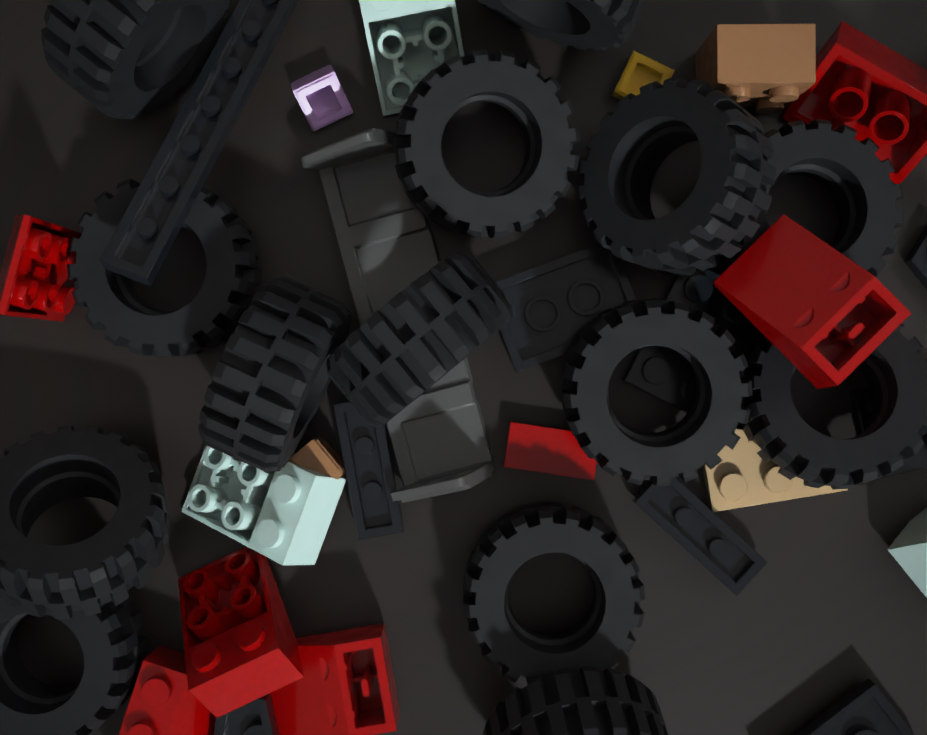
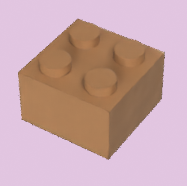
M717 24L695 53L696 80L705 82L716 90L721 91L742 107H755L756 113L772 114L782 112L784 107L792 101L799 99L802 93L816 83V24Z

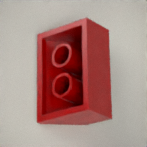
M841 21L816 56V83L802 93L799 99L787 105L781 118L788 122L801 120L805 123V126L815 119L829 120L832 124L831 130H835L842 124L856 129V140L861 142L869 137L879 146V149L874 153L879 160L883 161L889 158L895 168V171L889 173L890 179L895 184H901L927 154V69Z
M159 645L143 660L119 735H214L216 717L188 691L185 653Z

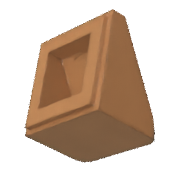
M319 435L289 458V461L335 479H339L346 473L344 461L324 436Z

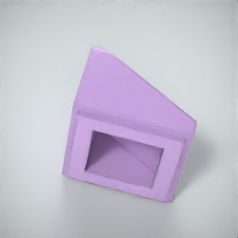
M327 65L290 84L313 132L354 113L331 65Z

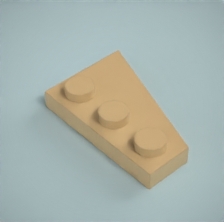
M736 428L734 432L741 438L733 450L725 445L717 454L722 459L713 469H710L706 464L702 466L708 508L712 512L848 490V488L832 490L831 486L825 485L820 488L804 485V480L794 477L790 480L778 473L780 467L772 460L768 463L764 462L757 454L761 448L755 439L748 441L744 430Z

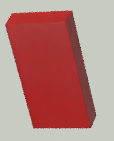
M510 421L503 463L504 467L594 481L597 461L593 458L590 459L585 454L571 430Z

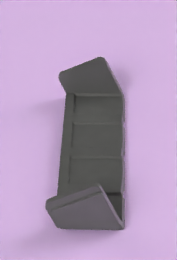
M376 128L365 130L316 149L300 158L303 168L319 170L360 326L398 293L402 292L417 278L441 262L433 228L429 224L428 218L422 214L423 211L415 203L412 204L405 193L407 190L402 180L398 178L395 165H397L396 154L393 152V137H395L396 132ZM467 357L386 423L403 487L390 492L392 502L401 500V503L470 489L493 476L492 471L495 470V459L479 400L475 396L472 385L473 377Z

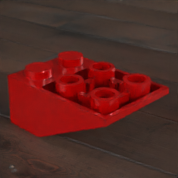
M16 215L0 272V315L64 322L65 315L71 312L75 303L72 292L75 290L73 288L75 280L68 279L67 265L76 264V253L68 250L71 237L80 239L82 233L29 215Z
M785 214L772 224L713 282L817 389L838 386L912 314L874 275Z
M246 546L178 578L188 691L216 718L304 677L297 640L266 556Z
M385 623L296 638L304 677L270 693L279 735H375L397 731L400 707Z

